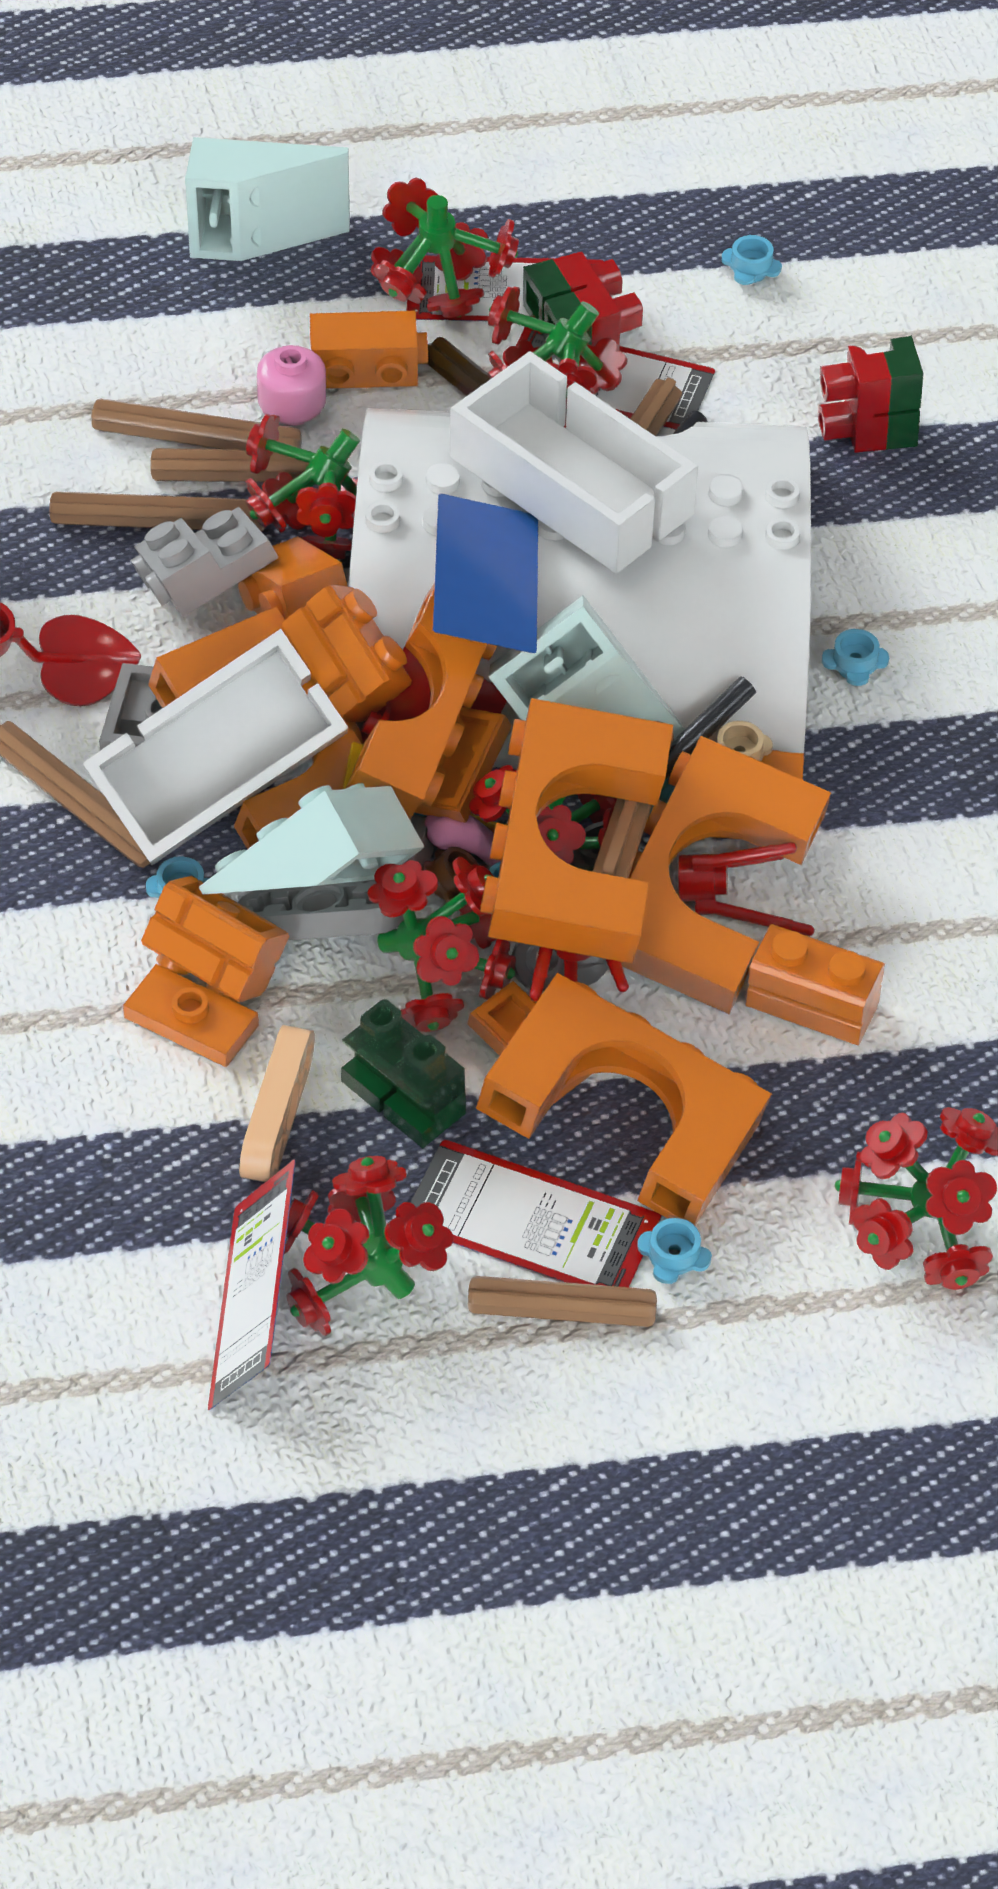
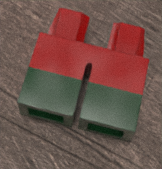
M581 251L523 267V306L530 317L556 325L560 318L569 320L582 301L586 302L599 312L598 317L587 331L591 339L588 345L593 347L603 338H612L620 349V333L642 326L643 306L635 292L616 298L611 297L622 293L623 287L621 271L613 259L590 265ZM540 332L541 335H544V340H546L548 334ZM555 356L557 361L560 363L562 359Z
M912 335L890 339V351L867 354L861 347L848 346L847 363L820 366V385L824 402L845 400L844 402L818 405V423L824 441L850 437L855 453L918 446L919 408H921L924 373Z

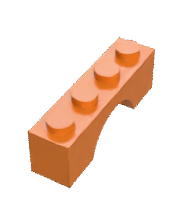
M435 582L423 600L405 644V647L418 659L426 672L431 692L429 709L420 716L408 720H379L364 742L346 786L348 788L358 783H363L366 788L391 786L409 819H411L421 804L431 807L445 777L444 774L436 771L442 755L449 758L452 756L465 727L456 722L461 707L471 708L484 680L483 676L476 673L480 660L484 658L489 661L497 648L496 645L433 631Z

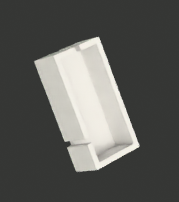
M531 351L450 408V457L616 574L652 547V536L659 541L695 514L697 464L578 383H573L567 389V376ZM566 391H567V414H566Z
M281 629L137 725L140 734L145 740L144 742L135 747L130 736L125 733L82 762L151 865L241 806L245 800L254 797L347 734L348 726L320 685L317 683L308 689V695L302 688V685L310 681L311 672Z

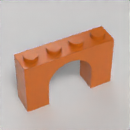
M275 606L156 657L148 685L161 707L164 708L279 629L282 630L281 623L285 619L278 607ZM312 676L310 681L302 685L307 695L308 689L316 685ZM345 722L348 726L347 734L314 755L311 767L304 773L243 802L234 828L247 849L259 841L256 834L263 827L278 819L289 818L300 810L298 802L309 792L326 785L331 786L332 790L343 789L351 745L353 741L363 745L362 735L356 722Z
M531 698L526 721L514 719L508 754L519 756L517 772L505 770L499 806L510 808L508 824L496 823L490 852V859L501 861L498 878L486 877L480 912L492 914L488 937L633 964L642 933L649 882L587 871L566 863L555 855L544 842L538 828L537 817L554 801L569 795L582 793L603 795L657 806L666 777L673 731L672 724Z
M700 736L692 754L682 751L673 767L668 784L675 786L668 802L665 803L658 800L657 806L654 805L646 822L644 832L651 836L643 852L637 850L628 877L629 879L649 882L642 933L633 964L621 963L624 968L730 1015L749 975V968L758 950L759 941L709 920L691 910L677 895L670 879L669 866L674 858L690 844L715 836L742 839L758 847L793 842L797 846L796 852L781 857L802 865L825 818L831 792Z
M556 973L485 1076L476 1109L530 1139L559 1094L573 1081L594 1073H617L642 1082L660 1097L668 1109L672 1121L673 1134L649 1169L637 1201L667 1219L680 1218L688 1220L696 1226L757 1129L772 1093L759 1087L749 1076L733 1072L706 1057L694 1045L680 1042L651 1026L641 1015L626 1012L603 999L588 985L573 982L563 975Z

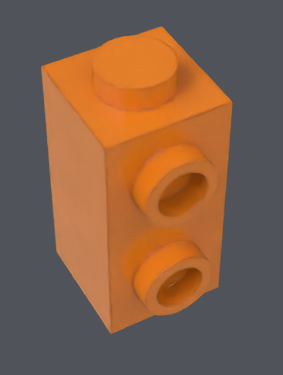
M416 311L310 313L311 350L320 356L325 365L326 389L418 386V364H428L427 332H417Z

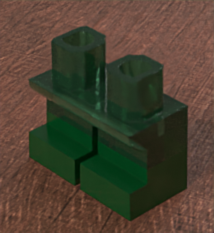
M380 1000L361 1015L360 1025L342 1039V1042L355 1053L354 1058L341 1067V1082L377 1112L380 1113L384 1110V1117L422 1149L466 1114L465 1068L446 1053V1046L431 1034L423 1035L403 1019L402 1011L389 1000Z

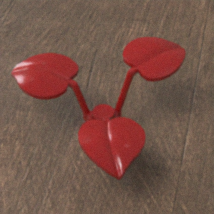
M0 603V657L8 651L11 642H15L33 662L43 663L40 673L41 683L44 689L61 703L81 707L100 702L115 690L122 664L138 665L140 662L141 653L125 636L104 623L80 615H62L47 621L39 633V645L42 652L37 651L23 636V629L15 627V618L12 611L6 605Z

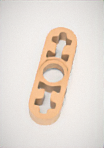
M282 1025L278 1032L245 1134L239 1167L241 1178L266 1182L279 1170L312 1063L315 1043L313 1030Z

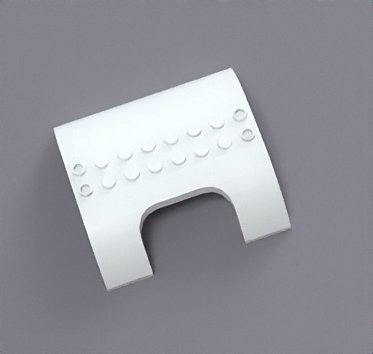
M368 408L365 414L361 441L349 587L361 590L371 599L377 610V616L373 620L383 636H389L396 641L403 650L423 600L435 582L438 495L446 494L518 511H527L450 457V412ZM696 422L693 427L681 433L657 437L698 465L695 514L659 541L652 536V547L617 574L538 519L537 629L584 595L685 729L742 676L753 685L756 694L725 724L733 721L750 722L772 740V750L804 753L811 615L810 448L806 426ZM497 646L489 661L481 658L476 673L492 682L488 677L490 664L508 652L510 648ZM507 702L501 714L506 715L512 727L493 767L501 768L505 765H511L513 768H517L519 756L509 755L508 750L514 719H521ZM365 721L356 722L360 730ZM718 730L709 738L710 740L717 742Z

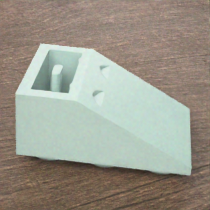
M193 137L185 176L190 258L243 261L349 232V147Z
M584 595L537 629L536 653L510 649L490 664L488 677L521 720L526 721L530 700L534 698L672 724L674 739L685 730Z
M358 783L346 789L332 790L331 786L326 785L302 797L298 802L301 809L291 817L278 819L263 827L256 834L259 841L249 849L236 851L221 859L215 865L217 873L200 885L199 889L204 895L374 880V874L379 867L390 863L402 865L425 847L391 786L366 788L363 783Z

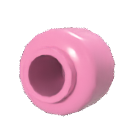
M294 345L278 347L265 354L257 366V396L262 412L265 415L274 414L279 416V423L287 426L304 424L319 415L326 404V368L320 356L308 348Z

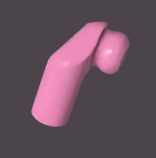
M427 815L425 819V826L428 829L427 838L437 848L446 850L449 847L462 848L468 853H473L491 867L500 862V860L490 859L494 832L475 817L469 816L467 823H463L448 817Z

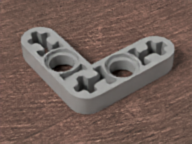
M414 814L410 821L425 848L407 861H417L422 865L425 861H430L434 845L427 838L428 829L425 826V818ZM375 880L256 890L249 892L238 901L242 906L288 932L290 936L288 940L386 933L397 928L404 920L403 915L398 917L384 916L380 912L379 904L369 900L368 889L375 884Z

